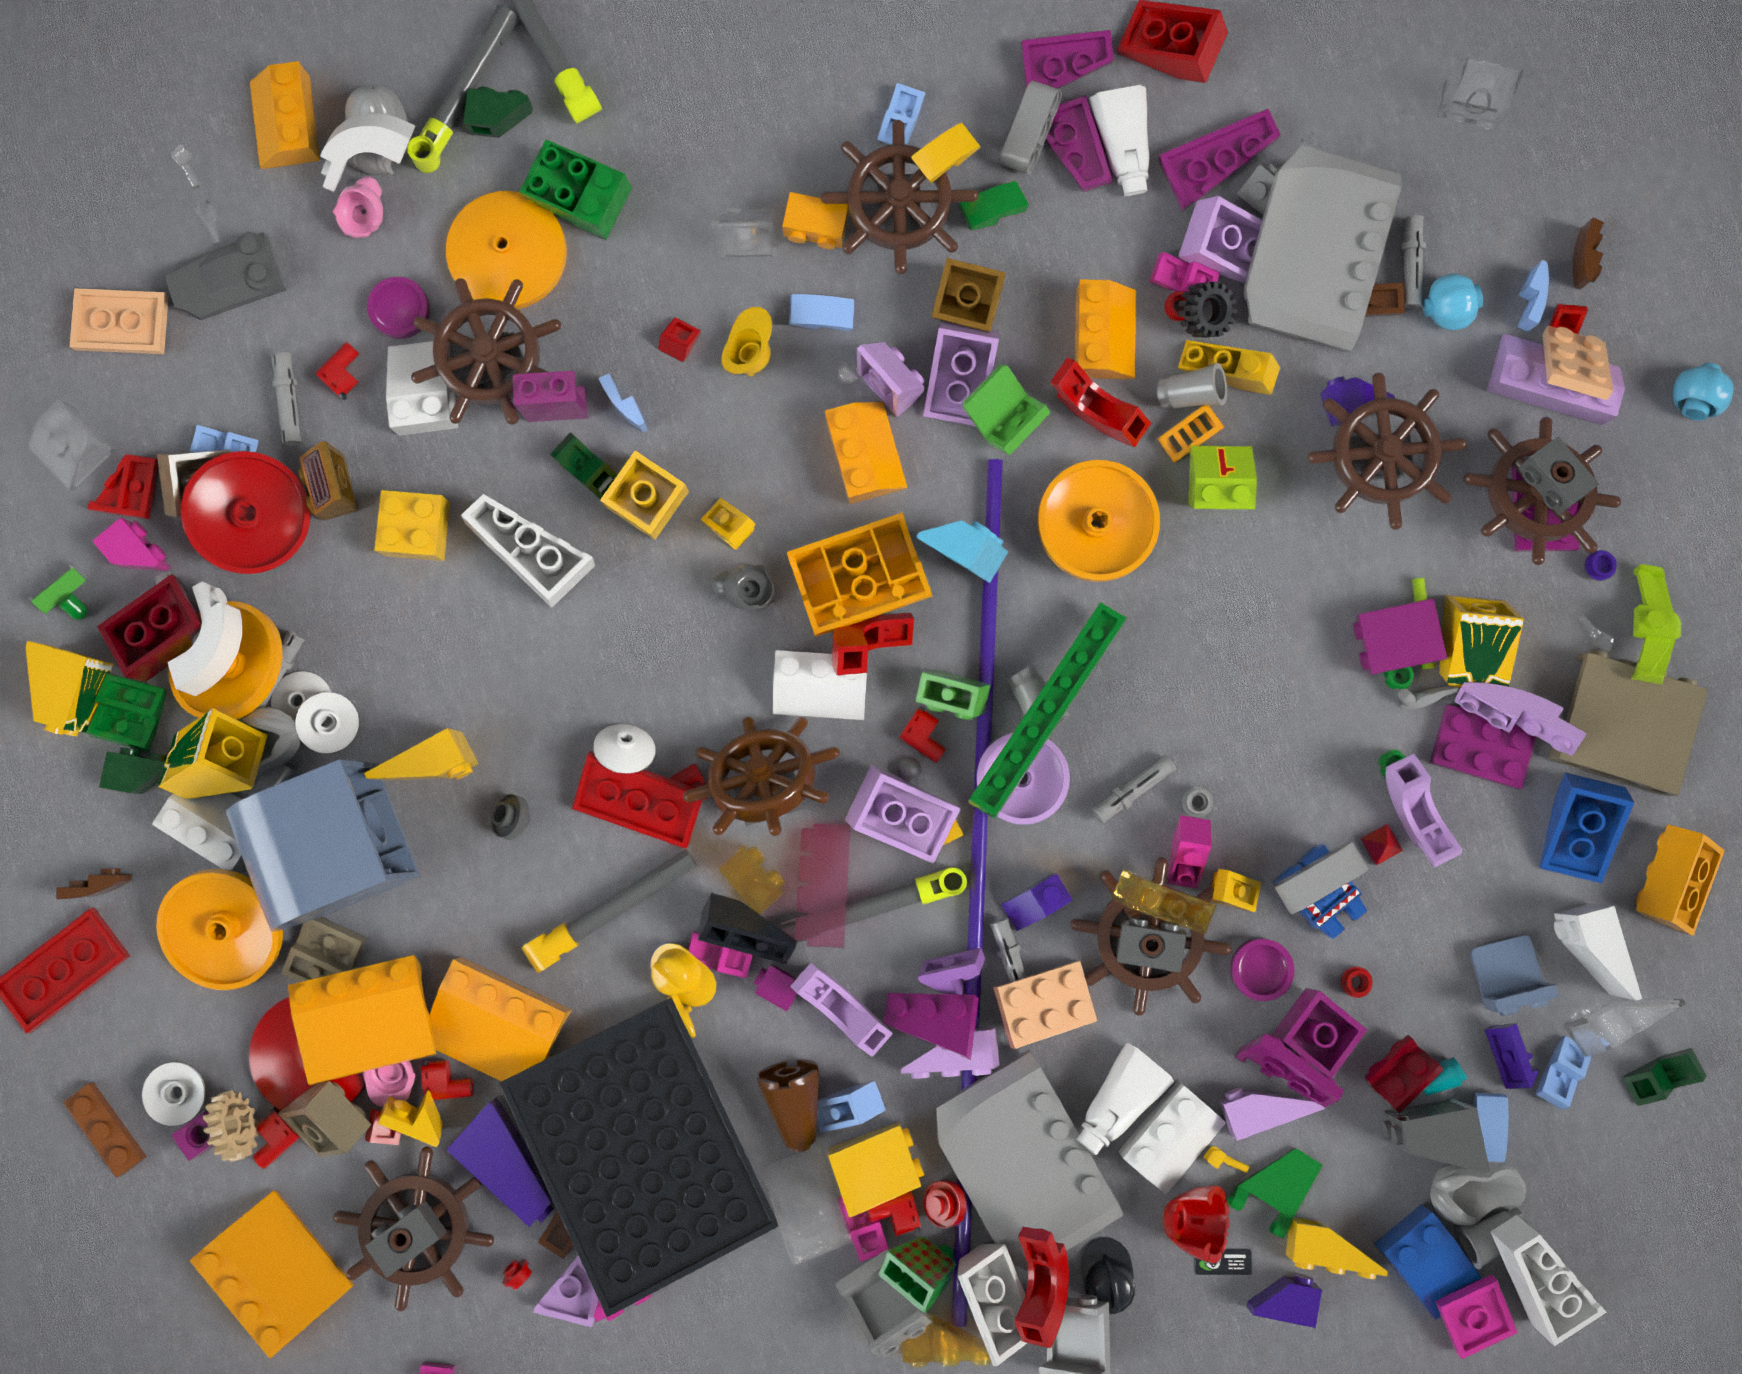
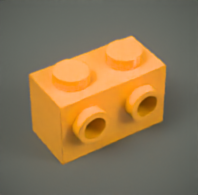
M790 192L782 225L783 235L794 243L803 244L805 241L817 243L819 247L824 249L842 248L849 218L848 204H824L818 197Z

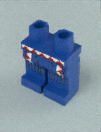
M1324 844L1316 845L1297 860V864L1291 865L1274 879L1272 883L1276 885L1281 880L1330 851ZM1350 881L1299 911V913L1313 929H1319L1328 938L1334 939L1345 929L1335 917L1343 910L1352 921H1355L1366 913L1367 909L1359 898L1362 895L1361 891Z

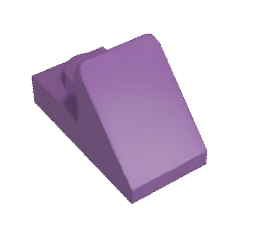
M977 948L924 960L918 974V979L921 983L942 994L962 995L965 988L963 980L972 979L980 974L985 960L982 949Z

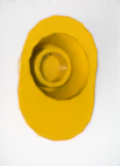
M750 307L737 317L721 356L722 365L727 372L731 374L744 373L747 376L753 377L755 373L760 372L768 364L771 357L768 341L772 331V320L767 310L761 307Z
M668 943L655 950L651 958V977L658 991L669 996L677 995L681 1003L687 1006L698 1007L712 1000L716 993V980L714 974L705 964L679 944Z

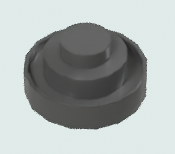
M514 794L504 795L492 812L491 827L493 833L497 837L507 840L517 838L530 821L528 802L523 797Z

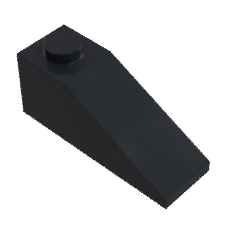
M711 893L702 910L699 941L787 964L797 946V940L739 900Z

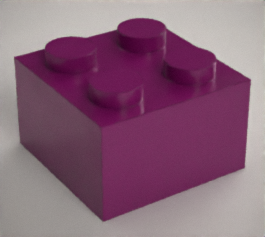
M1305 988L1271 1035L1280 1039L1284 1046L1294 1054L1306 1058L1310 1066L1317 1071L1333 1078L1364 1036L1367 1029L1320 990Z

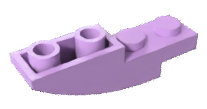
M1464 682L1454 700L1464 710L1479 715L1498 729H1503L1510 733L1516 724L1527 734L1539 737L1551 744L1555 750L1565 752L1570 756H1573L1587 734L1559 718L1564 709L1563 707L1516 688L1498 684Z

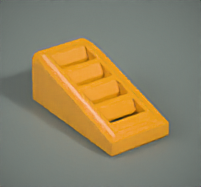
M1203 405L1158 437L1157 440L1172 461L1176 463L1190 453V446H1200L1221 431L1224 425L1209 405ZM1202 414L1213 427L1209 431H1207L1198 418ZM1192 421L1203 434L1200 438H1197L1188 425ZM1182 428L1193 442L1190 445L1186 444L1178 432ZM1172 435L1183 449L1179 453L1168 440Z

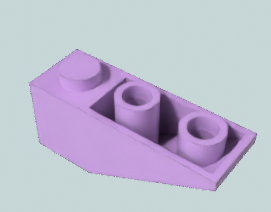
M996 1027L975 1028L971 1060L936 1046L903 1067L901 1074L911 1073L912 1079L930 1077L929 1072H941L942 1077L960 1076L961 1070H972V1075L991 1074V1069L999 1066Z

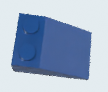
M1564 772L1554 798L1539 865L1540 868L1602 884L1635 803L1627 788Z
M1419 1205L1374 1243L1375 1247L1435 1320L1441 1316L1435 1302L1436 1300L1482 1279L1453 1236L1435 1214L1423 1205Z

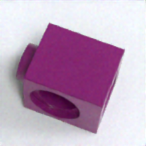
M773 964L770 965L768 970L762 967L753 983L758 986L755 994L788 1011L797 995L790 986L797 978Z
M208 1111L201 1113L171 1135L188 1161L201 1156L214 1146L207 1143L210 1134L208 1139L205 1140L199 1133L201 1125L208 1127L207 1122L203 1119V1116L209 1114Z

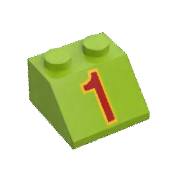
M1190 446L1189 507L1193 509H1256L1257 475L1252 446Z

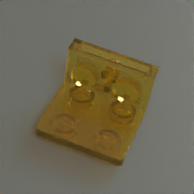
M742 845L738 849L739 851L719 868V871L747 904L758 914H761L787 892L783 888L786 881L775 869L770 872L763 862L767 859L756 846L749 848L748 845Z

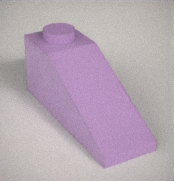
M1242 1088L1227 1091L1224 1093L1225 1098L1218 1100L1230 1135L1237 1141L1325 1109V1107L1307 1097L1254 1090L1243 1091Z

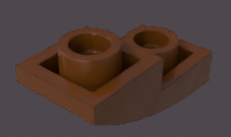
M1594 217L1581 227L1574 249L1573 280L1575 288L1580 290L1588 283H1594L1602 270V266L1599 263L1603 253L1597 251L1596 248L1603 237L1600 230L1604 222Z
M101 868L100 874L88 875V880L69 881V886L57 887L56 900L85 898L105 894L132 881V874H120L121 868Z

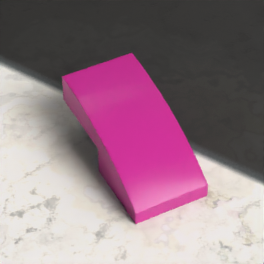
M1166 252L1158 254L1149 282L1174 292L1189 291L1188 287L1196 285V283L1217 282L1220 272L1196 261L1187 263Z
M692 931L687 950L710 969L747 978L753 955L699 941V933Z
M842 1195L839 1196L859 1261L873 1258L889 1249L881 1221L878 1220L870 1223L866 1211L849 1218Z

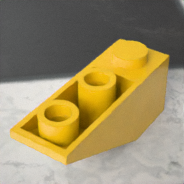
M1186 340L1178 364L1179 370L1190 372L1219 363L1224 370L1228 386L1272 395L1280 370V366L1272 353Z
M1293 1218L1288 1231L1286 1255L1292 1262H1295L1294 1265L1296 1267L1312 1270L1314 1265L1326 1267V1271L1335 1274H1345V1270L1356 1271L1358 1276L1367 1279H1376V1275L1387 1276V1270L1323 1222Z

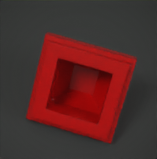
M1557 304L1549 326L1554 328L1564 327L1575 334H1579L1588 312V306Z
M1388 824L1360 838L1375 865L1403 851Z

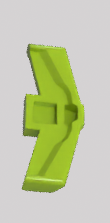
M1639 564L1634 569L1633 574L1637 576L1643 605L1639 604L1634 608L1633 637L1643 638L1644 642L1631 679L1662 685L1675 641L1681 637V620L1673 611L1664 569L1662 567Z

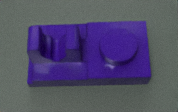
M1517 1023L1493 1025L1486 1028L1485 1033L1505 1089L1533 1087L1538 1071L1532 1070L1529 1060L1533 1057L1531 1053L1526 1051Z

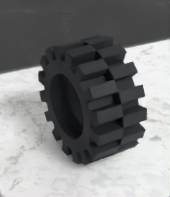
M1219 282L1196 283V285L1188 287L1189 291L1182 294V297L1186 300L1179 301L1178 306L1183 307V311L1178 312V317H1184V320L1180 323L1182 327L1188 326L1185 330L1188 334H1193L1192 336L1196 338L1220 337L1224 335L1223 332H1228L1231 329L1228 324H1234L1235 321L1231 314H1237V308L1232 309V304L1236 303V299L1229 298L1233 292L1231 289H1225V284H1218ZM1206 298L1212 304V316L1208 322L1205 320L1202 312L1203 303Z

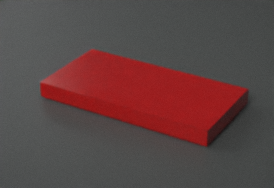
M589 751L571 809L687 849L703 799L691 803L686 802L683 799L684 792L695 787L644 769L635 773H618L609 770L597 760L594 752Z
M89 908L0 977V999L26 1034L32 1033L128 959L130 954L95 908Z

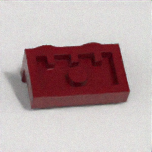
M1406 1035L1391 1047L1390 1052L1380 1062H1376L1371 1066L1368 1074L1365 1076V1080L1375 1093L1400 1114L1443 1071V1068L1422 1050L1411 1036Z

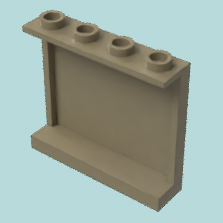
M1590 650L1589 653L1577 655L1576 660L1581 661L1582 664L1566 722L1587 734L1573 756L1551 748L1548 760L1663 796H1678L1708 689L1697 686L1698 682L1689 678L1679 677L1676 680L1667 677L1668 672L1665 674L1662 685L1633 680L1631 676L1634 674L1637 662L1626 659H1619L1618 662L1609 659V654L1602 651Z

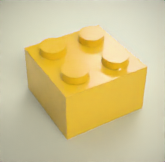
M634 451L600 501L607 509L656 540L689 490L685 483L637 451Z
M381 490L374 551L387 557L444 561L451 502L442 495Z

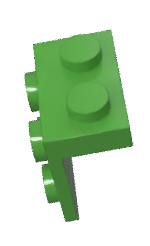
M1000 364L963 402V409L986 441L1007 455H1010L1051 413L1045 404L1027 395L1015 375L1005 364Z

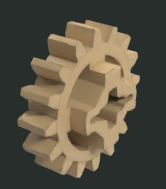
M233 1090L212 1097V1103L206 1105L209 1114L203 1116V1119L208 1124V1127L204 1129V1133L210 1134L207 1143L208 1145L212 1144L215 1146L214 1154H221L223 1161L230 1160V1162L244 1159L246 1156L251 1155L252 1148L257 1147L254 1137L259 1136V1132L255 1128L259 1121L253 1119L255 1108L248 1106L249 1099H242L241 1092L234 1093Z

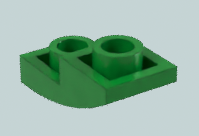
M1013 181L980 192L975 202H961L958 207L969 229L972 231L994 226L1002 217L1023 213L1029 204L1017 181Z

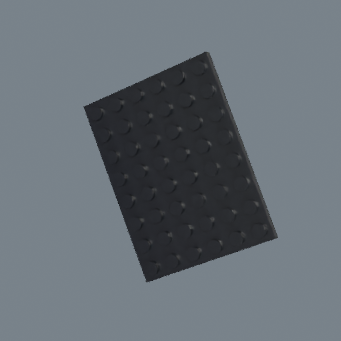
M672 997L499 1082L606 1317L779 1227V1223Z

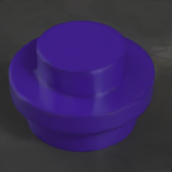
M1598 550L1587 556L1584 567L1590 578L1603 581L1614 575L1617 562L1611 553Z

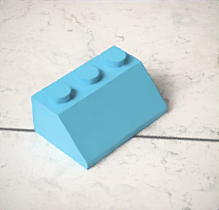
M960 520L921 531L916 537L988 583L991 582L1008 554V551L1001 546L1004 541L976 521L969 525Z

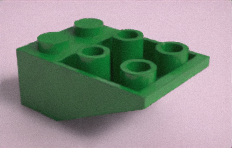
M545 139L519 193L578 228L607 240L632 190V186L625 173Z

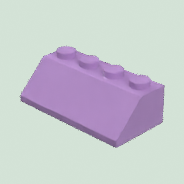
M1503 334L1487 392L1603 425L1618 416L1625 385L1620 367L1609 364L1613 392L1608 400L1548 384L1543 345Z

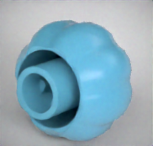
M1452 273L1441 276L1431 285L1428 299L1422 301L1425 317H1431L1436 325L1446 330L1453 331L1466 328L1477 317L1478 309L1483 307L1481 288L1478 284L1473 285L1470 278L1460 274Z
M1704 363L1702 366L1691 367L1679 374L1673 386L1672 398L1675 406L1682 410V414L1686 418L1703 421L1708 417L1720 415L1729 407L1734 392L1733 382L1728 375L1721 371V367L1717 364Z

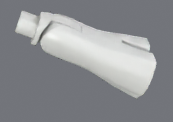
M1136 85L1096 93L1088 101L1106 150L1110 168L1116 178H1118V184L1123 186L1124 196L1147 192L1146 179L1149 178L1146 87Z
M1125 1043L1105 1082L1088 1108L1085 1118L1086 1122H1083L1081 1125L1084 1130L1076 1140L1092 1154L1097 1155L1103 1145L1108 1147L1111 1141L1121 1136L1174 1083V1080L1137 1047Z

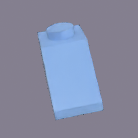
M875 1081L855 1085L819 1099L817 1126L820 1133L859 1125L884 1112L886 1109Z

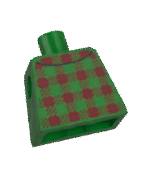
M919 1237L889 1250L879 1276L919 1310L926 1313L949 1284L956 1267V1263L953 1260L954 1254L952 1249L946 1244L937 1247L927 1238Z

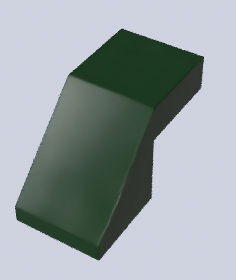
M569 433L550 454L564 469L600 500L617 477V474L604 461L594 455L572 433Z
M1689 1048L1663 1055L1628 1073L1623 1077V1080L1637 1106L1665 1100L1674 1088L1703 1082L1707 1075L1693 1049Z

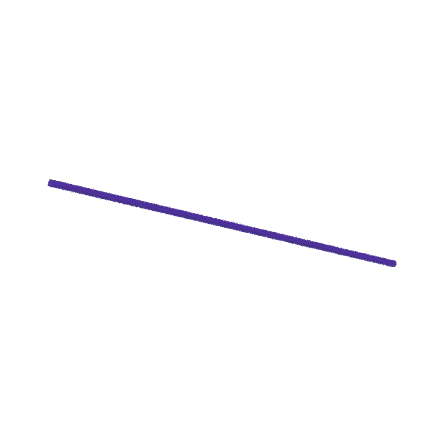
M989 459L985 527L1000 538L1003 460ZM998 570L990 583L983 580L979 681L991 684L985 712L983 715L977 716L974 791L977 788V769L980 759L991 745ZM973 806L967 951L977 948L983 950L988 815ZM982 968L979 975L966 980L965 995H975L979 999L975 1028H979ZM962 1070L961 1090L977 1081V1075H972V1070ZM957 1177V1184L965 1195L966 1213L963 1220L955 1226L954 1261L956 1267L953 1272L951 1325L965 1327L967 1326L968 1301L957 1274L960 1259L970 1252L972 1202Z

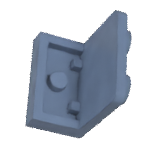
M1528 935L1511 937L1473 947L1470 950V957L1485 1009L1497 1012L1500 1016H1507L1518 1013V1007L1529 1005L1530 1008L1543 1007L1549 1004V999L1559 997L1555 984L1543 982L1533 943Z

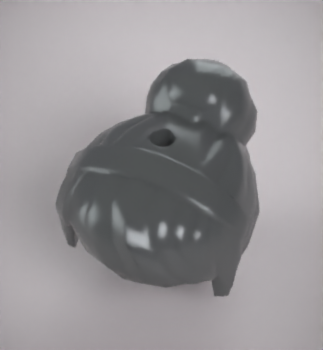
M740 564L730 572L724 571L715 576L712 581V589L719 598L729 599L732 604L748 612L763 610L775 602L776 590L772 580L768 578V572L763 564Z

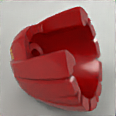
M1209 1185L1186 1191L1170 1200L1165 1206L1162 1215L1163 1228L1168 1238L1185 1253L1207 1263L1219 1262L1227 1245L1229 1205L1227 1199H1225L1226 1195L1223 1189L1219 1186Z

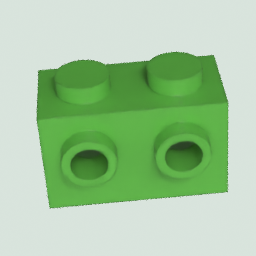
M935 669L928 670L921 674L916 702L927 705V709L932 711L944 712L947 710L954 712L958 718L973 720V717L984 714L991 684Z

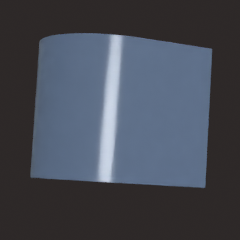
M339 759L253 794L235 803L225 811L270 932L287 929L325 916L420 877L384 782L382 780L367 779L364 774L376 767L377 764Z

